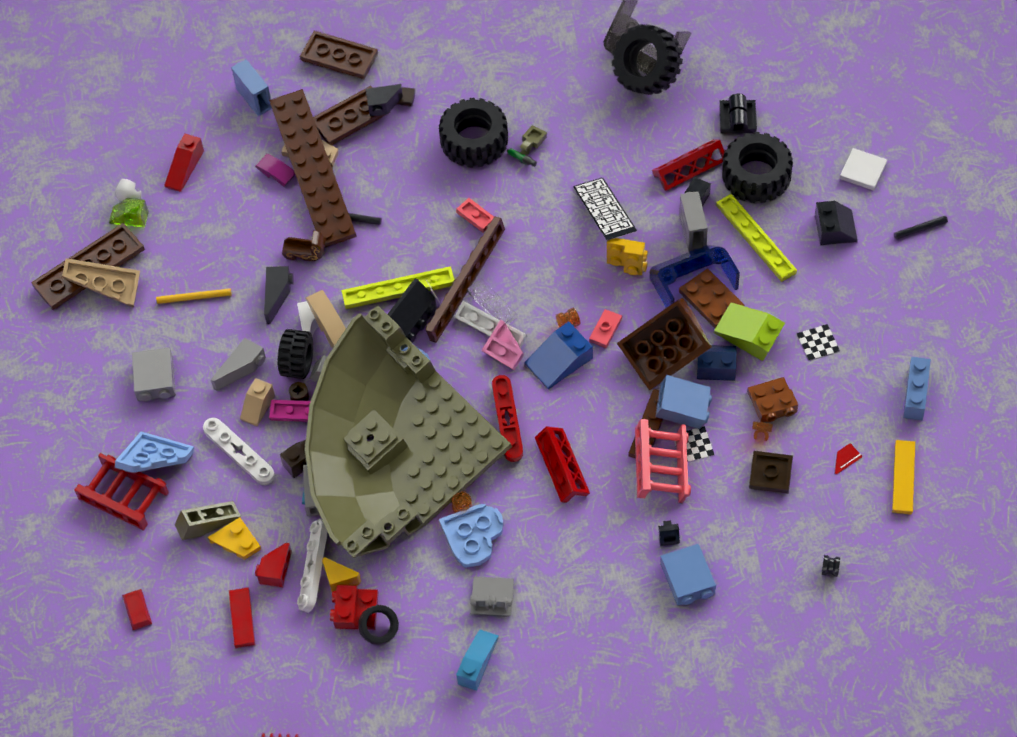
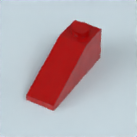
M184 133L176 148L164 184L166 188L179 192L183 190L204 152L201 138Z

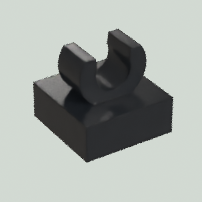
M671 520L663 521V525L658 526L660 546L680 544L679 525L672 524Z

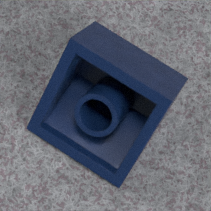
M711 345L712 348L697 357V379L735 381L736 346Z

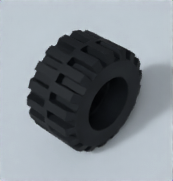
M286 329L281 337L278 349L277 365L279 374L283 377L305 379L310 371L313 358L312 334L309 331Z

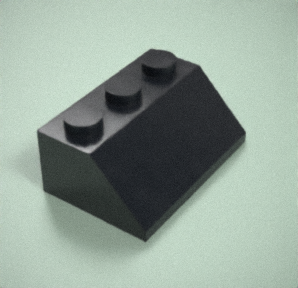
M415 278L389 311L388 315L401 327L406 338L412 343L415 341L418 332L425 328L430 316H434L437 309L436 298Z

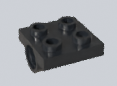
M737 93L731 95L729 100L719 101L720 134L757 132L756 100H747L745 95Z

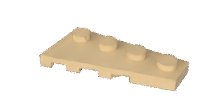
M65 259L63 279L134 308L140 277L139 270Z

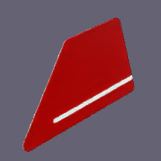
M851 443L837 451L835 474L840 473L862 458V455Z

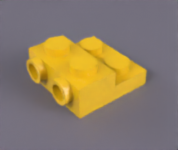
M619 238L607 240V264L624 266V273L642 276V273L646 272L648 251L645 250L644 242Z

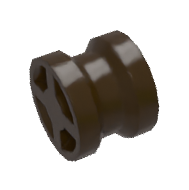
M295 382L289 387L291 400L309 401L308 389L304 383Z

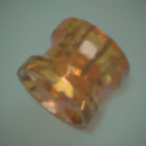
M458 492L453 496L452 510L454 513L465 511L472 507V499L468 493Z

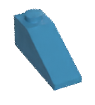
M479 629L464 655L456 674L458 685L475 691L478 690L499 635Z

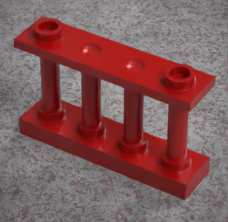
M100 453L98 457L102 467L91 483L85 487L78 484L74 489L78 499L144 531L148 525L144 513L158 493L168 496L169 492L166 483L162 479H154L142 472L132 473L115 468L116 458ZM109 469L119 473L105 494L102 493L101 495L95 491ZM125 477L134 480L135 482L122 501L115 502L112 500V496ZM142 485L151 488L138 510H132L128 507Z

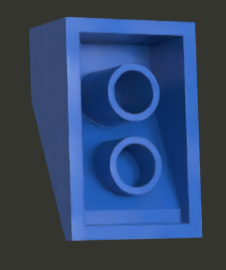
M568 321L555 330L524 363L544 386L550 389L593 359V346Z

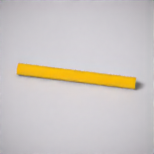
M231 288L166 295L156 297L157 304L224 297L232 296Z

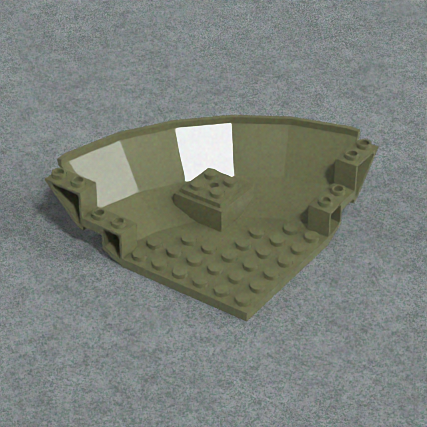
M379 306L370 310L365 317L359 313L351 320L325 359L309 405L305 455L310 494L330 538L338 546L342 545L353 558L384 550L390 547V543L403 531L409 536L426 526L512 448L511 443L435 370L431 361L406 338L401 327ZM374 436L372 441H367L368 437Z

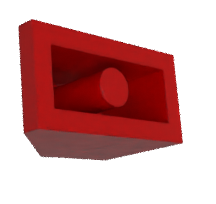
M290 543L282 544L261 558L260 565L257 564L255 569V576H257L259 584L283 588L292 554Z

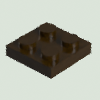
M753 451L749 489L789 494L793 455Z

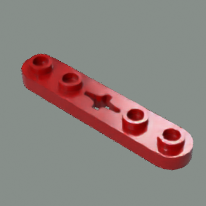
M498 375L492 380V390L500 434L512 445V448L504 456L510 462H517L523 457V445L512 385L507 376ZM505 411L508 412L510 417V425L508 426L506 419H504Z

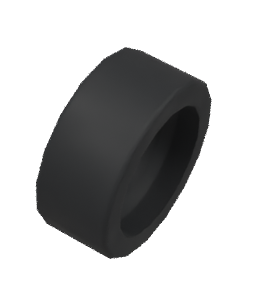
M375 605L367 608L361 614L358 622V629L364 640L378 645L393 639L399 627L397 615L391 608L385 605ZM374 613H383L390 621V629L384 636L376 637L367 629V620Z

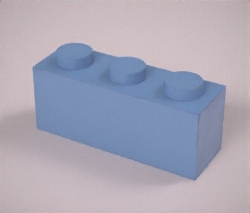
M911 357L903 418L923 421L931 359Z

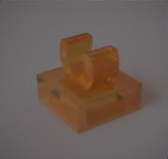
M753 421L752 429H756L754 439H757L758 433L763 432L765 434L764 441H767L769 438L768 432H772L773 424Z

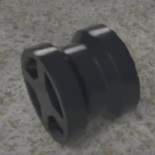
M824 555L822 575L832 574L834 577H838L840 557L830 558L828 555Z

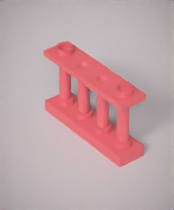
M640 419L635 427L637 498L645 499L652 490L678 493L679 503H683L687 496L689 497L691 492V486L688 485L687 442L689 435L686 432V425L682 424L676 433L656 431L649 428L648 420ZM657 438L676 441V450L652 447L649 445V439ZM650 455L677 458V468L652 465ZM652 472L678 476V485L653 482L650 480V474Z

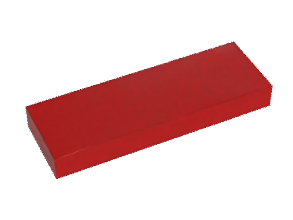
M249 587L229 590L235 648L255 645Z

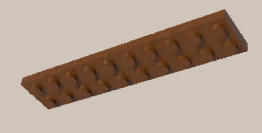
M303 89L269 100L314 228L325 237V248L357 237Z

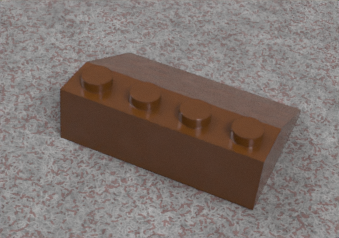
M683 298L675 301L617 343L649 391L659 385L666 375H673L712 348L697 318Z

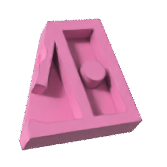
M503 320L499 321L481 350L512 370L516 369L524 356L523 351Z

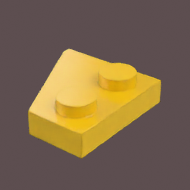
M240 517L208 536L210 543H215L244 560L262 550Z

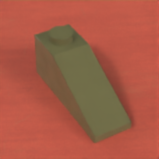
M234 501L181 510L174 525L181 539L186 540L201 537L233 522L239 517L241 518V515Z

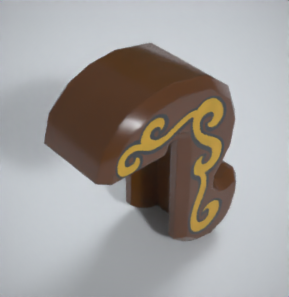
M313 230L312 240L288 237L284 240L282 255L289 260H296L299 257L305 261H317L324 254L325 237L316 230Z

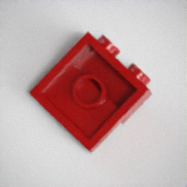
M337 585L336 591H332V603H335V609L330 610V621H333L335 629H358L361 614L367 608L378 605V589H358L357 585ZM377 613L372 614L368 618V630L376 629Z

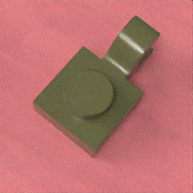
M531 125L522 136L523 143L520 145V149H522L520 153L528 156L532 147L538 148L547 138V132Z

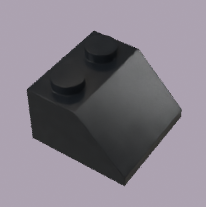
M837 201L816 202L815 220L820 245L857 242L852 209Z

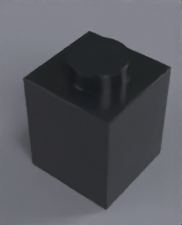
M694 177L685 193L699 192L703 207L710 195L711 183Z

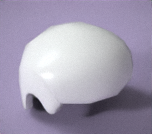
M121 179L115 189V195L123 204L135 206L142 200L141 190L138 192L135 190L136 184L133 181Z

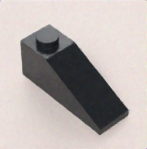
M289 266L266 267L264 316L267 324H271L290 293V285L294 284L293 273H290Z

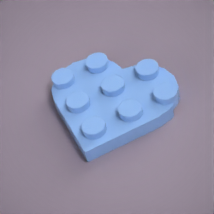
M486 504L475 505L439 519L454 557L465 568L479 566L489 560L492 556L491 541L503 533L502 514L497 508L494 509L493 507L486 506Z

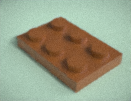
M708 268L679 288V293L714 328L717 327L731 302L745 306Z

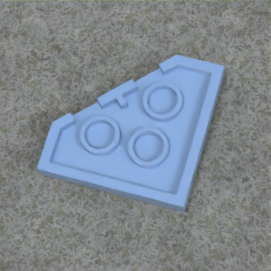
M140 432L116 459L115 468L134 473L183 464L193 455L194 446Z

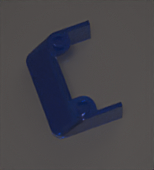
M706 245L653 266L650 269L649 278L667 308L675 301L667 285L674 283L681 276L712 264H720L733 288L737 290L739 288L740 272L725 248Z

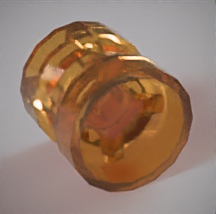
M574 307L568 309L565 313L560 312L555 315L559 328L568 321L574 327L581 324L579 315Z

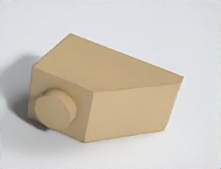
M257 378L254 379L246 393L240 420L258 427L271 404V400L275 397L272 384Z

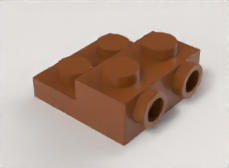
M784 377L747 388L761 423L773 422L777 418L784 416L790 417L798 411L797 400L792 389H789Z

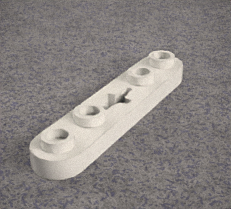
M209 418L204 422L203 430L205 435L257 483L269 485L274 481L275 474L273 468L217 418ZM233 446H235V448L238 450L242 449L244 456L240 453H236Z
M321 519L312 522L310 526V538L306 547V562L300 582L301 591L297 600L298 608L306 613L312 611L316 603L323 563L322 559L328 533Z

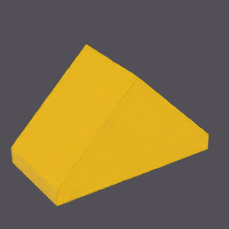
M326 557L322 559L331 592L336 591L337 585H359L361 583L359 572Z

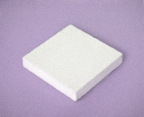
M853 148L840 174V179L874 191L887 164V159Z

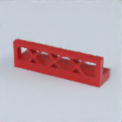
M713 139L653 169L652 173L654 177H659L664 190H668L722 163L725 150L720 140ZM716 149L719 150L722 157L718 160L711 159L712 153ZM700 157L706 159L702 168L695 166L697 159ZM684 165L691 167L689 174L686 176L680 174L681 168ZM668 173L675 175L673 182L667 184L664 177Z
M546 426L535 436V440L560 501L567 503L575 495H589V489L564 429ZM575 482L580 486L581 489H577Z

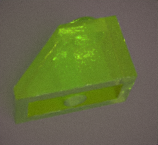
M126 198L112 208L109 224L120 225L124 223L128 226L145 227L149 214L145 200Z

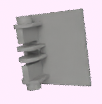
M474 577L472 597L470 599V614L511 616L514 578Z

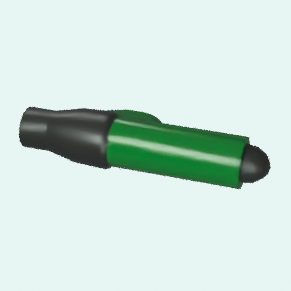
M512 148L507 149L508 155L520 160L521 163L533 167L537 165V161Z

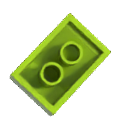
M731 302L713 333L763 361L785 322L769 313Z

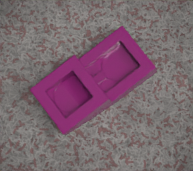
M268 153L255 166L268 178H274L283 187L295 176V172L291 167Z

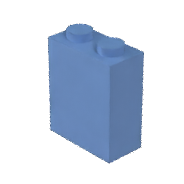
M245 59L232 66L236 89L256 115L260 116L271 110L269 87L248 60Z
M666 375L660 384L655 417L700 429L709 419L710 413L707 412V409L712 400V395H710L711 387Z
M699 543L661 555L660 565L677 606L682 604L689 605L694 600L708 599L715 594L716 584Z

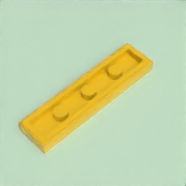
M895 440L892 513L910 515L913 513L915 441Z

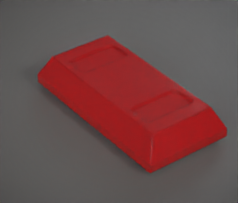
M142 589L122 595L132 630L151 625L152 622Z

